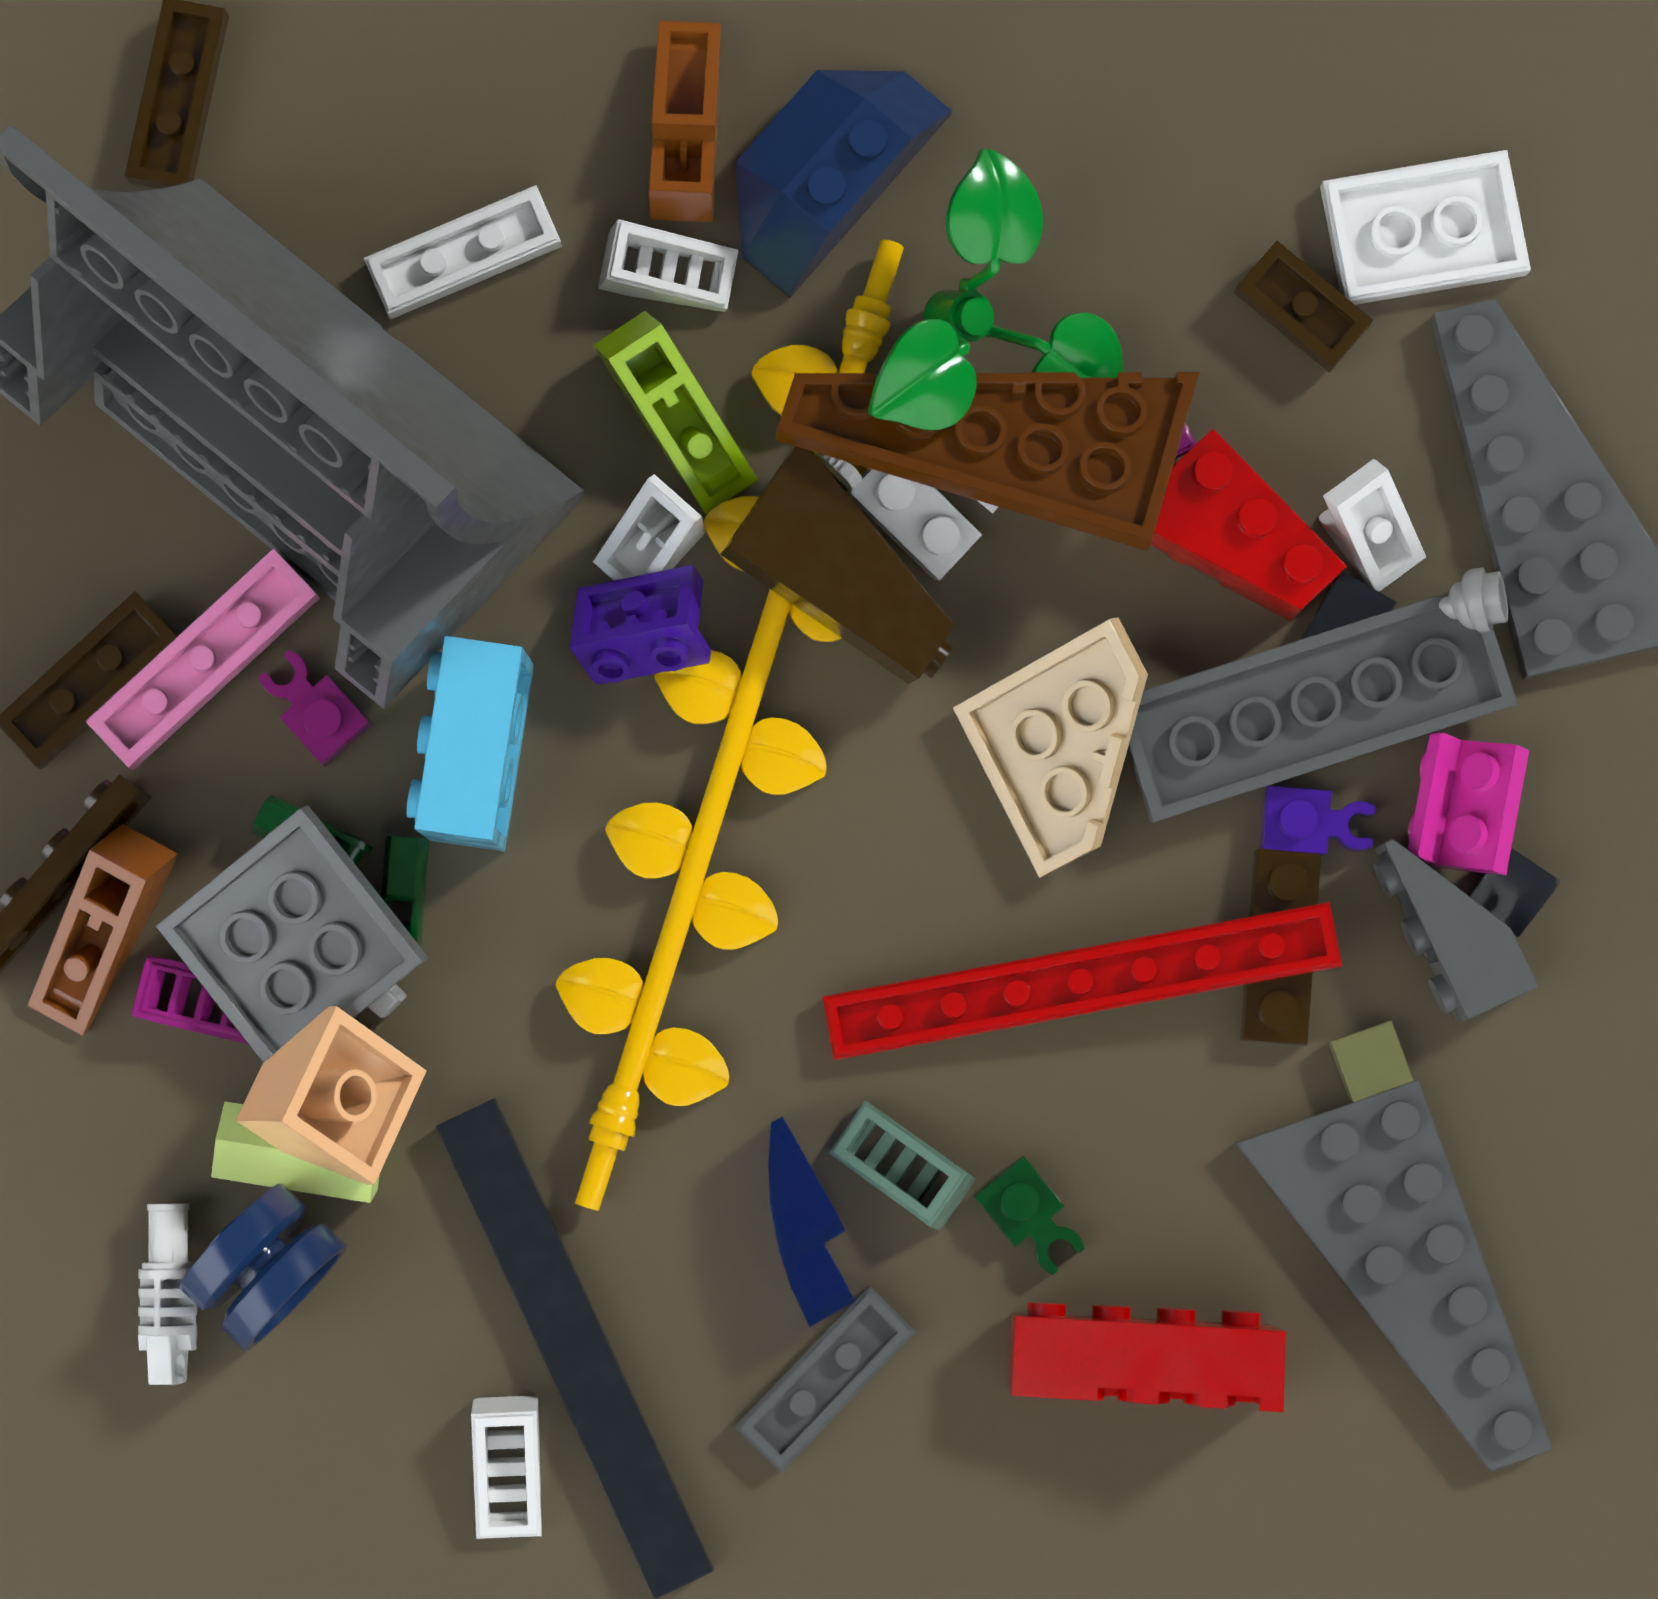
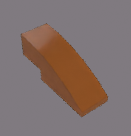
M659 21L649 181L651 220L713 222L719 112L721 23Z

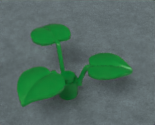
M981 149L972 167L956 186L950 198L946 214V233L948 241L956 254L968 263H987V265L971 278L960 279L958 290H941L933 294L925 306L924 320L916 322L907 328L895 342L879 371L872 391L868 414L874 418L893 421L922 430H940L956 424L969 410L977 385L974 368L963 357L970 351L968 342H974L983 337L1006 341L1043 353L1044 355L1035 364L1032 372H1076L1080 378H1116L1118 372H1124L1122 349L1117 334L1104 319L1097 315L1080 312L1062 317L1054 325L1049 343L1041 338L993 325V308L989 300L982 293L977 292V288L998 274L1001 261L1011 264L1027 262L1034 255L1043 232V211L1034 186L1016 164L994 150Z

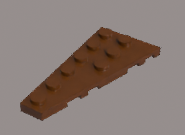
M1076 372L975 373L977 382L976 392L971 406L964 417L948 428L922 430L893 421L877 419L868 414L872 391L877 379L873 373H795L776 430L775 441L1148 551L1152 542L1199 376V372H1177L1175 378H1143L1142 372H1118L1116 378H1080Z

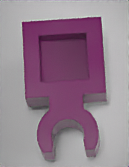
M288 650L284 657L294 667L295 675L293 680L286 685H278L265 672L259 676L262 687L273 697L280 700H289L293 704L279 718L319 763L325 767L372 724L329 676L326 675L313 687L310 683L311 673L307 663L298 654Z

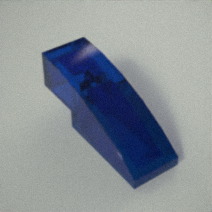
M782 1116L771 1122L768 1157L770 1206L778 1249L791 1289L809 1327L855 1302V1297L824 1244L845 1232L846 1228Z

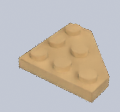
M1119 617L1108 619L953 707L1039 878L1101 847L1148 676Z

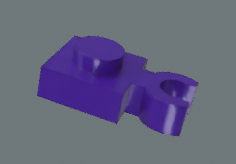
M1267 786L1264 794L1260 849L1316 853L1325 856L1327 855L1328 839H1336L1339 845L1349 851H1365L1373 847V839L1355 837L1351 834L1348 824L1352 816L1370 817L1374 815L1375 806L1367 802L1357 801L1346 805L1341 810H1331L1332 791Z

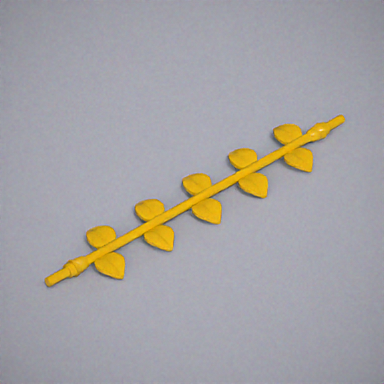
M880 240L863 296H856L852 309L846 311V327L843 330L842 352L844 356L839 372L828 354L806 345H789L776 349L760 358L754 365L751 372L752 379L773 411L781 416L795 373H865L868 362L872 361L878 353L879 347L883 342L882 338L887 334L891 326L888 318L892 308L887 304V300L904 246L891 240ZM850 463L859 472L860 475H862L868 469L866 467ZM741 496L719 504L707 514L703 522L704 528L719 555L759 497ZM720 555L727 564H729L737 570L743 571L741 568H739L738 566L730 562L728 559ZM769 589L743 674H741L738 665L730 657L721 652L711 650L710 662L707 664L687 667L677 671L656 673L654 675L655 681L669 706L683 720L692 724H710L725 720L729 716L694 828L683 812L670 805L658 802L642 803L623 809L609 820L605 828L606 834L619 859L635 875L645 879H657L676 874L680 870L645 983L633 967L622 961L611 958H593L574 964L563 971L555 984L569 1014L586 1031L593 1034H611L625 1030L631 1025L613 1083L608 1085L603 1092L601 1100L597 1104L598 1109L592 1114L588 1122L593 1124L588 1140L594 1143L575 1204L592 1210H600L618 1150L625 1151L629 1136H635V1119L638 1116L639 1093L637 1090L641 1077H643L644 1083L658 1099L673 1106H687L699 1102L724 1089L729 1083V1072L724 1058L705 1037L691 1030L675 1027L665 1029L656 1035L655 1033L691 920L696 931L706 942L715 948L723 950H736L755 943L774 933L778 926V917L772 901L762 888L751 879L731 872L715 873L705 878L740 766L743 774L756 788L770 795H786L796 792L821 780L826 774V760L820 746L810 733L799 724L787 719L774 717L763 719L754 724L788 613L797 628L812 640L834 642L842 639L771 589Z

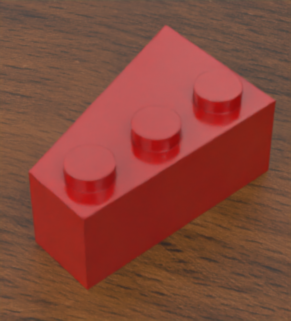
M1214 429L1173 465L1150 544L1169 554L1167 557L1184 566L1188 564L1220 581V585L1290 622L1347 567Z

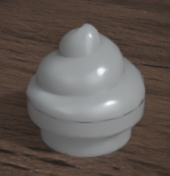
M1483 567L1469 569L1464 573L1462 581L1452 585L1448 596L1440 600L1439 608L1449 618L1458 619L1467 629H1476L1479 633L1492 631L1493 624L1508 621V603L1501 572L1486 573Z

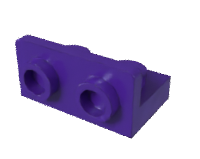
M694 564L578 588L570 649L594 683H615L661 672L677 671L710 662L711 649L698 630L704 580Z

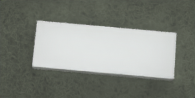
M537 185L369 255L364 258V261L391 320L561 248L562 244Z

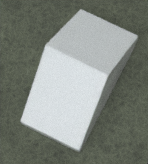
M653 474L646 480L593 562L614 581L673 569L705 534L702 516Z

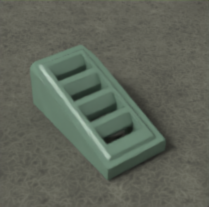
M864 1101L829 1151V1154L925 1224L938 1231L944 1227L976 1179L867 1101ZM878 1125L885 1132L866 1160L862 1161L855 1155L875 1126ZM899 1140L906 1147L884 1176L877 1170ZM919 1156H921L928 1162L906 1192L899 1185ZM943 1172L949 1177L927 1207L920 1201L939 1174Z

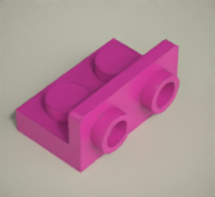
M1431 732L1427 751L1423 755L1420 764L1421 782L1415 814L1412 816L1408 827V851L1421 861L1442 869L1506 875L1529 750L1516 744L1466 741L1446 733Z

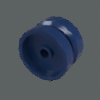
M276 1184L247 1209L237 1215L209 1244L205 1252L187 1272L179 1286V1289L202 1311L219 1307L241 1289L242 1292L227 1309L221 1329L244 1351L252 1349L272 1332L322 1281L348 1247L325 1224L308 1227L286 1245L285 1242L295 1232L303 1219L305 1205L283 1184Z

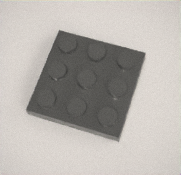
M309 805L296 811L156 926L263 1063L328 1006H337L355 1018L429 959Z

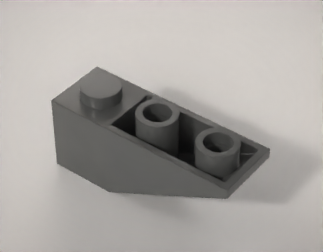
M1394 839L1375 848L1379 857V861L1373 863L1375 875L1389 898L1395 895L1398 897L1407 916L1406 919L1400 922L1403 934L1416 956L1425 954L1435 977L1428 979V984L1438 1007L1444 1014L1452 1012L1457 1022L1469 1020L1538 988V984L1510 927Z

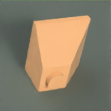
M328 1006L262 1064L236 1121L283 1153L364 1184L375 1185L426 1074V1070L339 1007Z

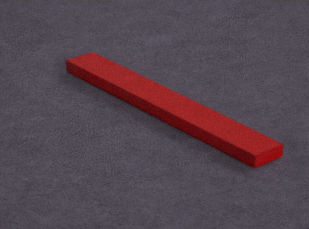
M1330 902L823 996L822 999L833 1060L836 1061L1341 967L1342 962Z

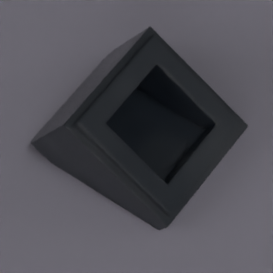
M1511 848L1507 874L1483 873L1468 896L1510 927L1514 936L1518 938L1554 893L1560 880Z

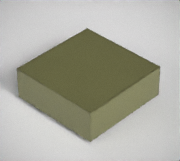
M1392 1020L1328 1042L1350 1103L1414 1081Z

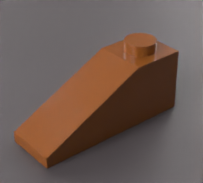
M121 824L89 850L27 1005L28 1007L82 1036L88 1032L156 908L178 853L124 824Z

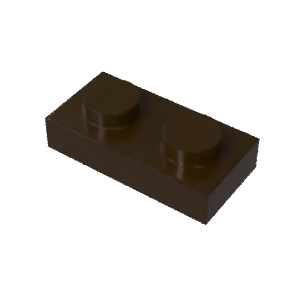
M1278 240L1238 284L1234 291L1236 296L1329 373L1374 321Z

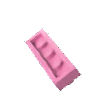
M273 548L95 712L86 723L122 762L134 771L316 603L320 597Z

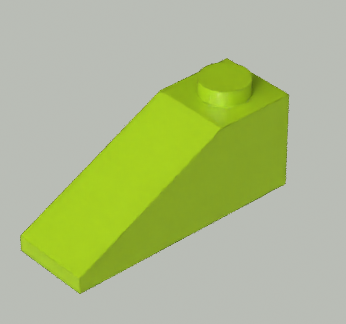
M643 311L593 345L625 398L706 515L719 504L728 501L758 481L753 470L659 321L646 311Z

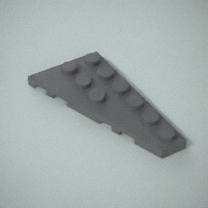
M1496 299L1435 312L1430 321L1495 572L1500 571L1503 577L1508 603V624L1522 679L1657 649L1658 549Z
M1418 1080L1234 1143L1245 1159L1252 1164L1266 1182L1270 1191L1283 1208L1287 1209L1311 1240V1244L1367 1316L1377 1325L1395 1348L1396 1353L1405 1365L1416 1375L1437 1402L1440 1410L1486 1469L1494 1471L1553 1450Z

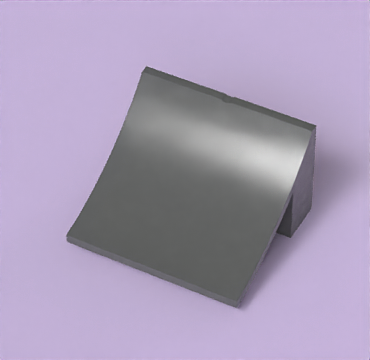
M12 124L0 133L1 165L19 184L47 204L49 258L30 274L31 286L0 314V393L41 426L88 380L94 377V404L269 548H274L286 562L335 601L333 619L340 624L334 669L380 707L385 709L430 661L432 652H438L443 647L445 636L453 637L578 505L584 490L405 344L389 335L378 322L201 178L176 186L136 192L92 189L81 182Z

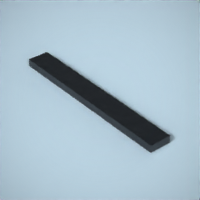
M493 1098L437 1125L436 1128L653 1598L657 1599L713 1572L712 1562L497 1099Z

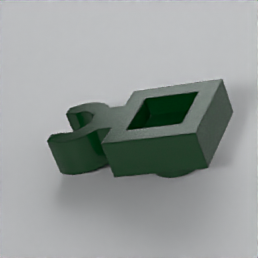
M1025 1156L1018 1159L973 1196L1014 1247L1018 1246L1028 1236L1031 1237L1035 1242L1034 1254L1037 1263L1044 1271L1051 1275L1059 1271L1055 1263L1048 1256V1248L1053 1241L1057 1239L1066 1240L1078 1254L1085 1250L1082 1239L1075 1231L1067 1227L1057 1226L1051 1219L1065 1205Z

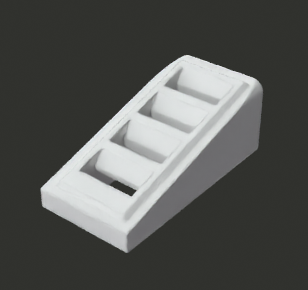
M618 219L609 231L598 289L626 296L725 312L728 308L738 250ZM628 247L638 249L634 272L623 270ZM653 252L664 253L659 279L649 276ZM679 256L689 258L684 285L674 283ZM703 260L714 262L709 291L698 289Z
M538 1397L476 1398L473 1400L471 1411L476 1539L542 1536ZM524 1425V1430L488 1431V1427ZM525 1448V1457L488 1458V1450ZM526 1476V1484L489 1485V1477ZM527 1501V1511L490 1513L489 1503Z

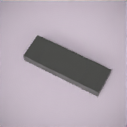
M869 1285L735 1425V1429L782 1473L915 1334L916 1330Z

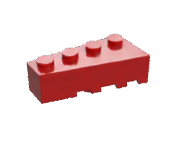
M1027 1302V1314L1012 1313L1009 1392L1012 1396L1103 1401L1105 1396L1118 1397L1117 1400L1122 1402L1154 1405L1168 1404L1170 1399L1183 1400L1184 1404L1219 1409L1234 1407L1236 1402H1247L1260 1405L1259 1411L1284 1413L1286 1331L1269 1324H1260L1261 1312L1222 1310L1221 1322L1196 1321V1309L1158 1307L1156 1319L1131 1318L1130 1306L1092 1305V1317L1067 1316L1065 1303Z

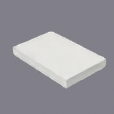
M1507 150L1326 180L1320 186L1340 293L1355 305L1527 276L1531 271Z

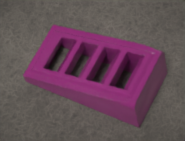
M147 955L132 1009V1017L248 1044L237 1028H234L235 1026L224 1012H222L220 1024L209 1022L214 999L203 985L199 993L194 1017L183 1016L192 979L197 978L183 962ZM166 972L176 974L167 1012L157 1009Z

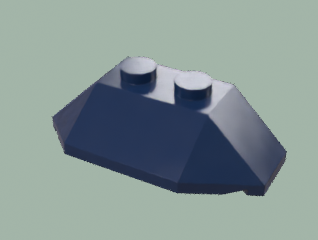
M816 70L735 162L742 258L787 297L791 298L951 116L952 110L905 71Z

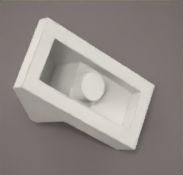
M1371 460L1323 495L1328 509L1319 516L1321 525L1368 586L1380 592L1426 558L1389 470L1377 460Z

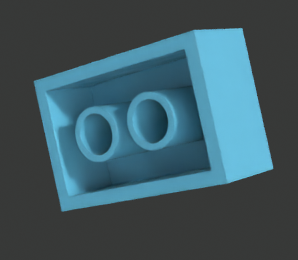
M445 636L443 651L432 652L428 668L427 689L435 691L432 716H422L417 738V753L425 754L422 780H412L407 801V817L415 818L414 829L430 841L503 852L506 850L534 664L523 647Z

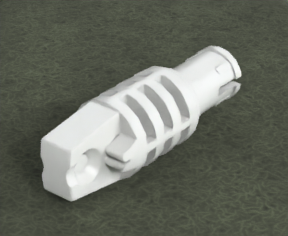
M190 1203L147 1204V1211H149L148 1262H143L142 1269H138V1279H140V1288H138V1298H140V1307H138V1316H140L138 1340L139 1350H147L148 1382L150 1385H177L186 1382L188 1351L197 1349L198 1324H196V1315H198V1306L179 1289L182 1279L194 1265L193 1261H188V1210H190Z

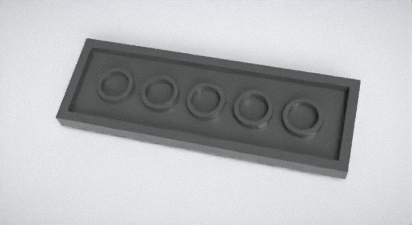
M1448 592L1144 690L1127 752L1150 823L1518 705L1494 630L1479 633L1476 629H1467L1458 619H1451L1445 615L1439 608V602L1448 596Z

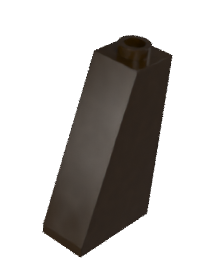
M794 446L720 555L907 684L919 679L923 673L932 678L952 650V646L945 642V639L953 629L954 624L814 452Z

